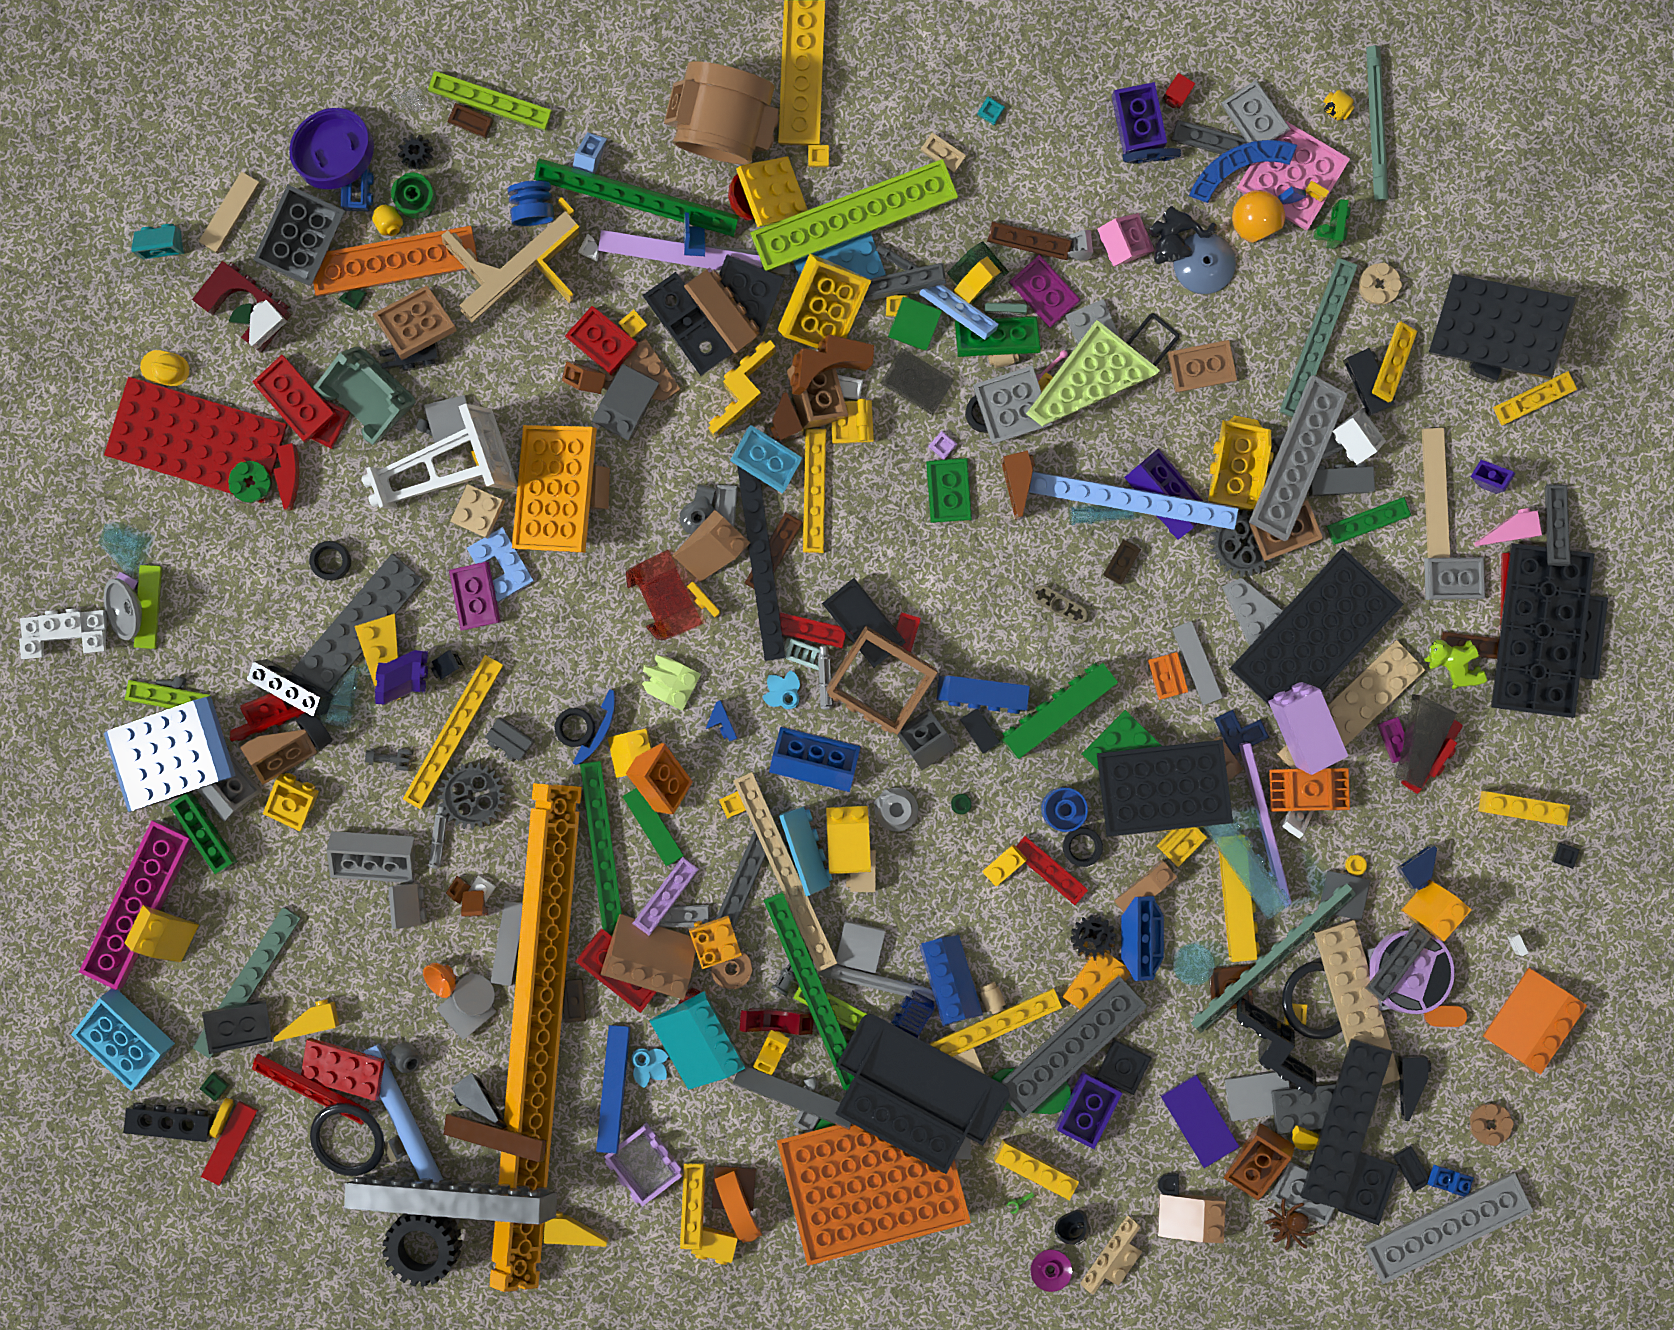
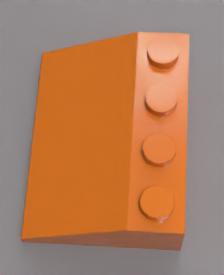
M1528 968L1483 1034V1037L1532 1071L1541 1075L1587 1005Z

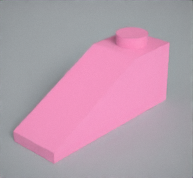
M1530 508L1518 510V514L1512 515L1477 540L1475 547L1541 536L1538 511L1531 512Z

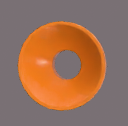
M431 963L424 968L423 976L425 982L436 995L442 998H448L452 995L456 986V975L450 966Z

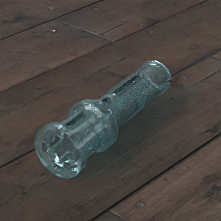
M1088 506L1087 508L1075 509L1070 507L1071 526L1075 525V523H1088L1091 525L1095 521L1133 520L1134 511L1118 508L1094 509V507Z

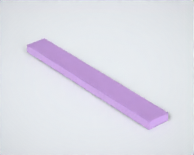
M601 230L598 251L702 268L710 267L715 270H721L725 257L729 254L763 268L759 255L705 247V257L685 256L684 243Z
M1247 742L1241 743L1239 747L1279 902L1283 906H1288L1292 902L1252 746Z

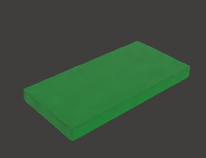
M1037 316L992 319L998 323V327L985 340L955 320L957 357L1041 352Z

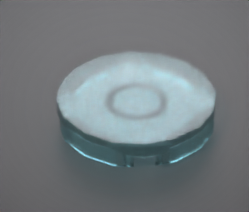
M1185 945L1174 956V973L1185 984L1201 985L1208 981L1214 972V957L1202 945Z

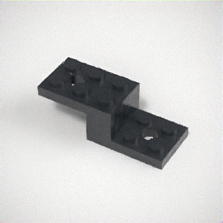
M674 272L642 296L702 377L733 355L734 352L685 289V284L677 272ZM673 295L677 298V303L674 306H668L665 303L668 296ZM703 342H709L712 348L710 352L703 353L700 351V345Z
M1241 997L1237 1002L1236 1019L1242 1026L1252 1028L1258 1036L1263 1038L1258 1045V1061L1268 1070L1272 1069L1277 1072L1278 1076L1283 1080H1290L1299 1090L1313 1094L1317 1088L1316 1071L1289 1055L1295 1047V1030Z

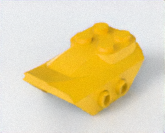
M1235 415L1229 421L1222 420L1219 441L1215 442L1213 454H1216L1215 462H1211L1209 474H1212L1208 496L1210 503L1236 507L1239 510L1252 511L1255 509L1269 475L1267 472L1268 464L1271 465L1273 460L1271 430L1263 428L1258 420Z

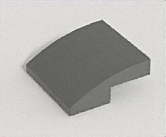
M1327 870L1321 902L1329 900L1338 887L1348 884L1356 895L1334 915L1362 921L1371 880Z

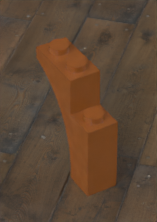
M828 334L819 342L818 351L802 348L794 355L792 365L795 367L791 377L792 394L801 395L815 376L828 370L850 368L866 371L873 365L874 345Z

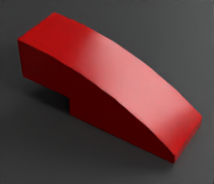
M293 443L276 447L281 467L273 469L283 509L286 511L293 509L299 486V457L297 446Z

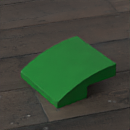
M903 296L887 337L926 351L942 310Z

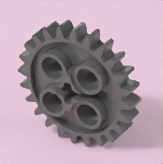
M1242 510L1240 515L1238 512L1236 525L1242 526V534H1238L1235 529L1213 526L1217 532L1210 533L1214 540L1208 543L1214 545V548L1210 549L1209 552L1216 553L1212 560H1220L1217 567L1224 565L1223 572L1231 569V576L1236 575L1237 571L1239 577H1243L1245 572L1248 577L1252 576V570L1258 574L1260 573L1259 567L1265 569L1267 568L1265 562H1272V559L1263 560L1259 547L1253 543V532L1244 541L1245 547L1240 548V540L1246 538L1251 528L1249 521L1253 511L1248 515L1246 510ZM1226 541L1232 544L1233 549L1231 552L1225 549ZM1239 549L1236 558L1233 559L1234 553ZM1243 553L1249 555L1250 560L1248 563L1243 561Z
M470 762L468 768H465L462 763L460 771L453 767L455 773L453 775L446 773L449 780H441L445 787L438 788V790L443 792V795L437 796V798L444 801L439 807H446L442 814H450L448 821L456 819L455 826L462 822L463 829L466 828L467 824H470L471 829L474 830L477 823L482 828L483 821L489 825L490 817L497 819L494 812H502L498 808V804H505V802L500 800V797L506 796V794L499 791L504 785L497 784L501 779L500 777L493 778L495 771L489 774L487 773L488 766L482 770L480 769V763L477 764L476 768H473ZM476 777L484 779L485 785L483 788L476 789L473 786L472 782ZM457 783L465 787L464 793L461 795H455L452 791L453 786ZM486 789L490 790L487 794L476 796L474 802H471L470 799L457 803L453 802L454 799L467 796L469 790H472L473 793ZM488 797L491 801L490 807L487 809L481 808L478 803L480 798ZM462 803L470 805L471 811L469 814L462 815L459 813L458 808Z

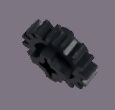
M1090 915V920H1086L1083 917L1082 924L1079 922L1075 923L1077 929L1071 930L1072 935H1074L1071 936V942L1074 943L1072 945L1073 950L1078 949V956L1085 954V960L1093 956V960L1096 961L1099 955L1104 959L1105 952L1111 954L1110 947H1115V941L1113 940L1116 939V934L1112 933L1114 932L1113 926L1108 927V920L1101 922V916L1094 920L1093 915ZM1084 930V935L1079 939L1081 932ZM1107 937L1106 943L1102 946V941L1106 940Z

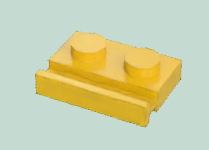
M1198 828L1170 830L1156 847L1179 867L1207 837Z

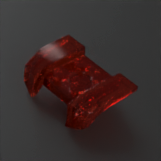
M669 550L642 561L626 571L628 589L639 586L654 618L655 623L645 627L657 640L663 641L673 638L703 624Z

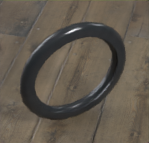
M1312 961L1298 967L1289 976L1282 994V1006L1288 1023L1296 1032L1310 1039L1324 1040L1342 1032L1340 1021L1338 1020L1336 1024L1325 1029H1313L1304 1025L1297 1018L1292 1006V994L1297 982L1308 973L1325 971L1322 961Z
M349 1103L329 1105L315 1116L311 1124L310 1141L312 1149L319 1161L329 1170L344 1176H359L370 1172L380 1163L385 1147L384 1134L376 1119L365 1109ZM338 1113H348L360 1118L367 1124L372 1131L375 1141L373 1154L367 1162L358 1166H346L328 1156L320 1141V1129L327 1118Z

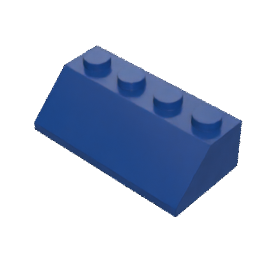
M780 727L769 773L850 792L861 746Z
M960 936L943 937L921 943L919 948L943 1027L983 1016Z

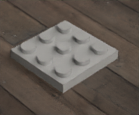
M1033 365L973 385L992 445L1052 425V423H1049L1042 427L1026 414L1041 394Z

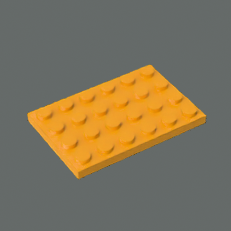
M523 425L512 549L586 552L597 428Z

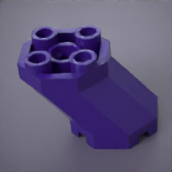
M414 650L388 663H378L375 704L386 705L412 692H425L426 680L423 679L428 678V666L424 665V663L428 661V651Z

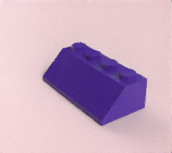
M1159 449L1155 450L1124 477L1129 485L1136 490L1203 501ZM1157 516L1177 540L1198 524Z

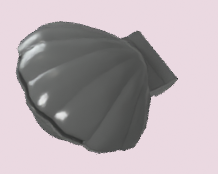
M698 484L694 501L684 506L680 511V524L685 532L692 535L714 511L712 503L716 488Z

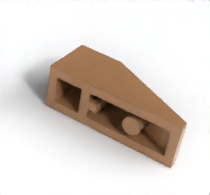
M1160 860L1117 897L1114 902L1125 912L1134 897L1156 896L1173 882L1177 876L1164 861Z

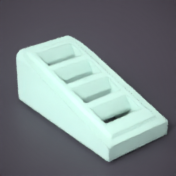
M787 638L784 646L786 659L819 670V661L817 665L813 663L817 652L820 653V649ZM795 644L796 647L793 656H790L793 645ZM804 647L801 659H798L800 649ZM812 650L809 662H806L808 652Z

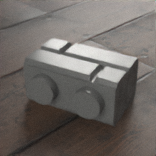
M502 717L496 720L485 736L489 740L487 744L495 750L500 748L505 751L504 756L512 762H515V760L521 761L535 742V740Z

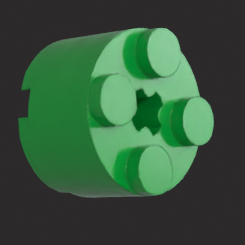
M410 172L404 174L393 183L391 189V197L395 206L406 217L412 219L427 217L436 205L437 196L434 187L419 173ZM416 192L418 196L414 197V199H411L410 196H414Z

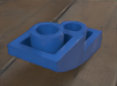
M1433 1165L1427 1184L1453 1194L1466 1196L1469 1194L1474 1177Z

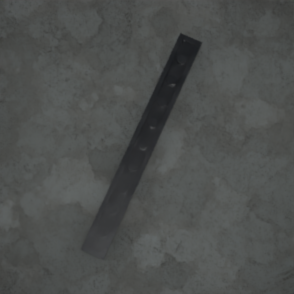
M737 465L747 539L750 542L748 546L764 660L767 662L786 659L761 480Z

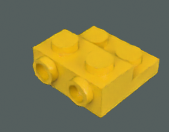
M281 774L275 780L263 814L301 831L309 812L313 809L319 791L315 789L312 783L297 781L296 776L293 774Z

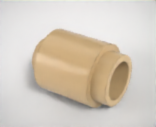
M1018 354L989 355L988 361L990 366L994 365L996 369L1014 365V362L1019 361Z
M995 981L979 987L981 991L979 994L987 1012L991 1011L992 1014L1004 1010L1003 1006L1006 1005L999 985L996 986Z

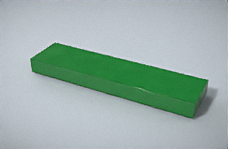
M1405 497L1327 525L1326 528L1332 544L1335 545L1412 515Z
M637 788L622 796L666 867L684 856L659 814L652 809Z

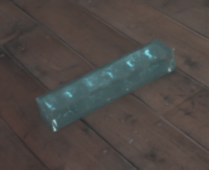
M1233 819V824L1204 827L1266 919H1271L1290 906L1288 894L1283 888L1281 890L1276 885L1278 880L1271 871L1267 872L1264 867L1265 861L1260 854L1256 855L1251 849L1254 847L1247 836L1245 838L1240 833L1242 828L1235 819Z

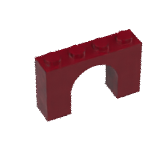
M222 261L192 299L208 313L214 315L227 297L233 293L243 291L251 293L257 303L264 302L265 300L269 301L286 320L292 315L287 311L289 306L280 299L278 302H275L271 298L273 295L264 287L261 290L255 286L257 282L247 274L245 277L238 272L241 269L231 261L229 264ZM250 326L241 336V338L248 344ZM279 330L256 350L262 353Z

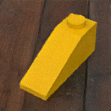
M328 999L316 1001L315 1006L309 1008L276 1035L274 1042L340 1026L335 1002H328Z
M556 1211V1218L545 1222V1244L606 1247L608 1244L607 1237L574 1218L563 1215V1212Z

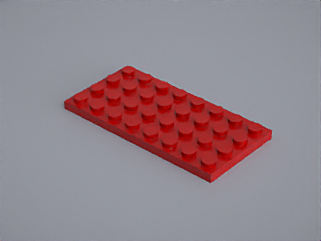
M128 377L104 456L233 494L229 490L228 480L232 469L239 462L254 461L260 463L268 470L272 478L273 469L278 458L276 447L282 445L288 425ZM253 476L245 480V483H247L246 487L249 488L250 485H255ZM263 498V499H261V500H259V501H257V502H260V503H263V504H264L265 498Z

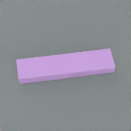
M682 857L632 924L650 936L699 869Z

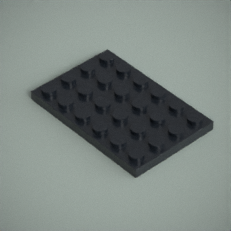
M1453 274L1429 353L1552 380L1577 299L1576 297Z
M1223 740L1097 753L1106 837L1233 824Z

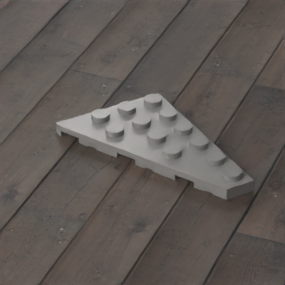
M1242 578L1222 586L1250 646L1283 610Z

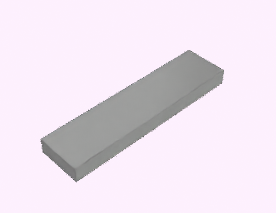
M1192 621L1172 628L1202 705L1223 698Z
M504 901L490 983L512 986L520 940L523 903Z

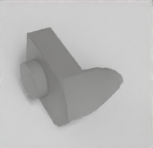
M1082 230L1070 234L1072 251L1068 252V255L1076 260L1087 261L1093 254L1091 230Z

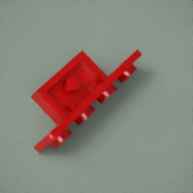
M269 693L240 705L247 724L230 730L229 738L231 742L236 740L242 741L250 734L255 732L262 733L270 726L275 724L281 725L288 719L298 718L305 712L293 705L288 707L284 700Z
M1445 715L1401 780V784L1418 794L1429 777L1435 778V776H1439L1445 768L1443 764L1447 758L1450 759L1456 752L1455 746L1457 742L1454 740L1463 728V725L1449 715Z

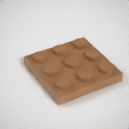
M427 285L373 313L375 321L401 360L457 331L455 325Z

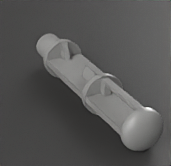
M820 646V654L818 655L820 708L829 710L833 707L832 698L828 696L829 694L826 690L831 681L830 655L828 654V646Z
M439 805L438 812L435 814L428 864L432 869H439L441 867L448 817L447 814H442L446 807H439Z

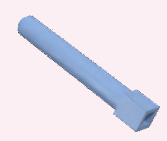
M380 1043L362 1051L361 1053L385 1059L379 1096L419 1179L431 1178L433 1182L443 1180L389 1067L390 1063Z

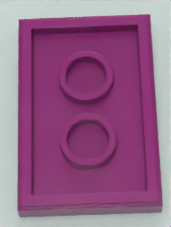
M1040 254L1008 282L1049 328L1081 301Z
M489 562L449 570L460 630L464 631L501 623Z

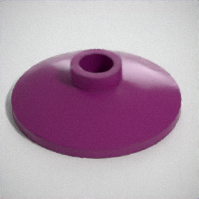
M1053 1249L1044 1250L1037 1254L1031 1263V1278L1040 1289L1047 1292H1056L1063 1289L1069 1283L1072 1276V1266L1067 1256L1062 1252ZM1053 1266L1054 1271L1051 1273L1048 1272L1047 1267Z

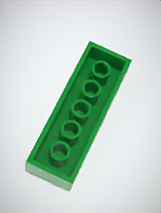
M1092 663L1084 670L1086 672L1085 675L1074 677L1068 682L1070 685L1068 688L1057 690L1051 695L1053 697L1051 701H1043L1035 707L1037 712L1033 715L1030 713L1026 714L1019 720L1020 725L1016 728L1011 726L1002 733L1004 737L1001 740L1015 759H1020L1118 683L1104 663Z

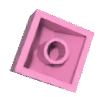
M1139 213L1115 218L1097 229L1113 266L1126 264L1155 251Z

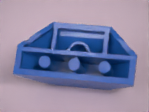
M1154 896L1134 897L1121 916V959L1135 981L1154 980L1155 973L1164 958V915L1155 902Z

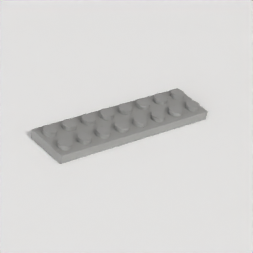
M1314 375L1309 377L1249 523L1283 541L1288 540L1347 398V393Z
M1512 1172L1363 1245L1381 1282L1385 1284L1530 1214L1533 1210L1515 1173Z

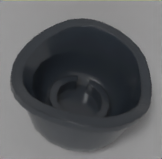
M1077 1209L1061 1216L1055 1224L1054 1231L1058 1239L1063 1243L1078 1245L1087 1240L1091 1233V1227L1087 1215L1082 1210Z

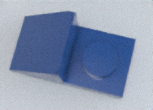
M719 700L714 706L706 729L721 723L723 726L719 728L724 739L728 738L730 742L737 739V735L722 701Z

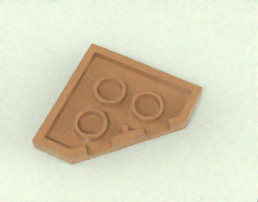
M646 338L638 343L635 350L622 363L660 382L652 398L654 400L664 402L681 390ZM621 365L612 375L608 374L602 368L599 370L606 374L604 386L606 391L610 387Z

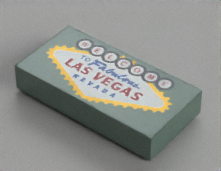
M985 303L984 314L1025 316L1027 313L1026 304Z

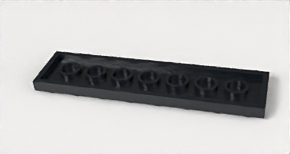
M1351 1038L1300 1194L1301 1198L1342 1210L1391 1059V1050Z

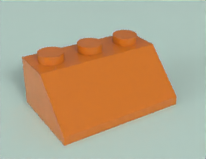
M661 743L635 757L626 772V775L655 812L674 815L693 783L665 743Z

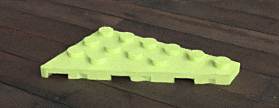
M1096 320L1026 414L1043 427L1155 376L1160 370Z

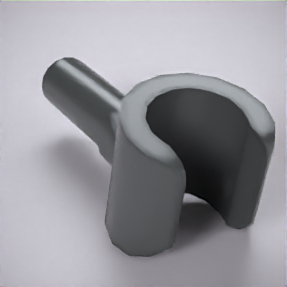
M419 419L416 425L417 429L432 436L431 430L428 429L429 422Z
M175 675L173 681L157 679L156 684L182 689L187 679Z

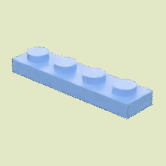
M938 285L921 289L920 295L984 340L997 330L998 323L945 286Z

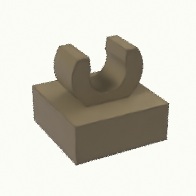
M399 1135L385 1142L384 1149L388 1155L386 1160H390L391 1163L407 1154Z

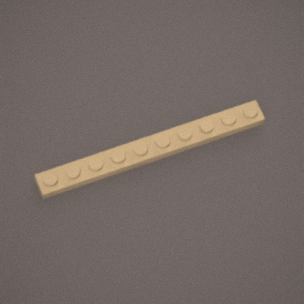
M751 772L733 780L818 972L837 964L809 898L805 895L800 878L753 773Z

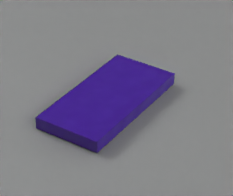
M1196 1074L1160 1095L1203 1168L1239 1148L1238 1143Z

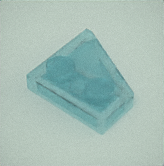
M105 523L98 543L127 574L133 575L146 538Z

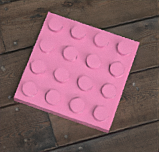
M1285 121L1290 127V131L1277 140L1297 145L1290 165L1279 162L1252 163L1236 188L1243 194L1254 190H1261L1278 197L1291 186L1305 190L1312 180L1329 190L1330 193L1350 158ZM1329 193L1322 202L1306 194L1305 198L1297 202L1283 205L1285 218L1307 231Z

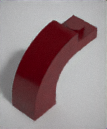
M749 1008V1010H741L739 1031L758 1032L772 1030L795 1035H809L813 1033L814 1019L809 1012Z

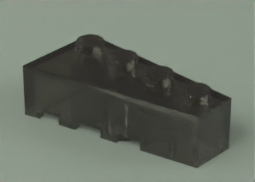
M1412 694V706L1408 713V725L1406 733L1404 732V744L1400 752L1395 778L1412 787L1422 789L1457 713L1422 695Z

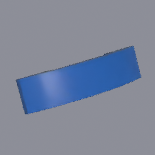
M609 689L601 705V708L608 712L591 746L581 745L573 764L579 765L587 760L606 738L615 714L616 694L614 690Z

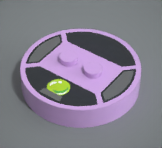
M1408 930L1391 933L1376 946L1369 964L1370 981ZM1432 935V938L1384 1002H1382L1383 1004L1397 1012L1423 1014L1434 1010L1445 1001L1454 982V964L1451 954L1442 941Z

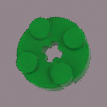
M254 461L239 462L232 469L228 480L230 492L237 499L246 503H254L265 498L272 486L268 470L260 463ZM253 476L255 485H250L249 488L246 487L247 483H245V480Z

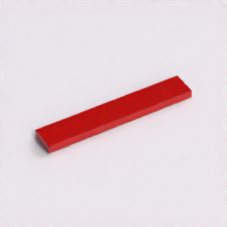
M257 1054L254 1058L252 1070L325 1107L337 1103H349L369 1112V1109L260 1054ZM339 1113L361 1125L364 1124L360 1118L352 1114Z

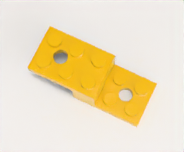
M771 340L767 343L765 341L760 343L755 348L756 353L751 357L749 355L744 357L740 361L741 365L736 370L731 369L724 375L725 380L723 383L725 388L738 402H731L725 408L726 412L721 417L717 415L709 422L710 426L708 429L715 439L762 398L761 392L748 377L776 353V346Z

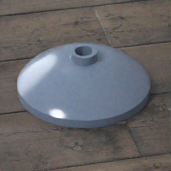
M1198 234L1184 240L1185 244L1191 248L1192 255L1173 262L1175 275L1179 282L1186 289L1197 294H1212L1224 288L1233 277L1236 266L1235 255L1228 242L1216 234H1213L1210 238H1200ZM1203 258H1209L1210 263L1205 264L1203 262Z

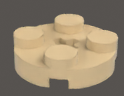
M1387 263L1373 264L1365 269L1360 276L1359 292L1363 299L1371 304L1385 305L1390 303L1397 297L1402 287L1398 272ZM1376 279L1384 281V289L1380 287L1377 289L1375 287L1377 284Z

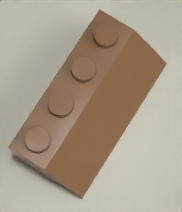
M709 267L684 285V287L735 354L759 335V327L754 320L747 318L745 315L747 311L741 303L737 304L732 298L734 294L728 286L724 287L720 282L722 278L715 269L711 270Z

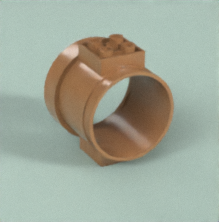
M701 61L689 62L684 80L673 83L664 124L676 127L673 144L685 151L706 158L738 165L752 164L753 152L769 150L774 142L773 131L779 122V109L770 105L775 86L762 77L733 67Z

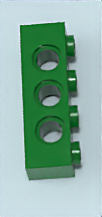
M186 793L169 804L214 874H220L238 862L193 793Z

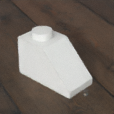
M267 300L257 303L253 308L254 311L250 314L249 344L255 349H258L287 323V320Z

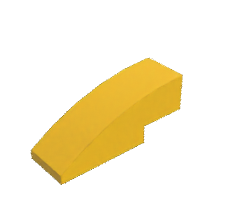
M985 257L961 280L953 293L971 304L992 283V280L1000 273V270L988 257Z

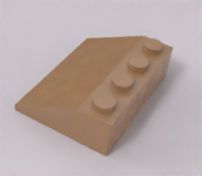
M619 914L601 975L684 1000L696 952L691 936L660 926H656L650 936H648L632 924L635 921L634 918Z

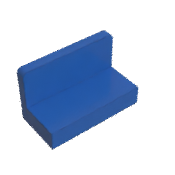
M685 212L683 231L684 255L705 257V229L689 226V213Z

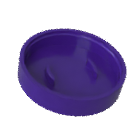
M343 108L323 109L310 115L295 130L289 147L290 160L295 170L305 182L319 189H337L352 183L365 172L374 153V141L368 127L357 114Z

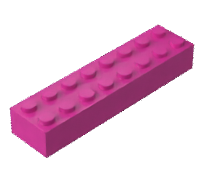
M151 820L81 965L79 973L115 990L124 987L139 956V953L130 950L125 944V940L142 905L161 910L193 844L188 833L160 820Z

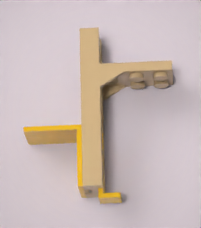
M562 197L558 200V204L565 212L500 269L477 262L476 255L469 248L464 249L462 240L455 232L451 234L447 230L441 235L443 244L481 285L459 305L461 308L460 312L471 324L535 267L541 271L569 303L573 301L574 294L546 264L579 235V226L571 218L574 215V210Z

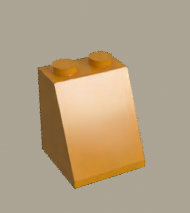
M1428 880L1429 884L1418 890L1401 910L1436 939L1445 941L1472 909L1456 895Z

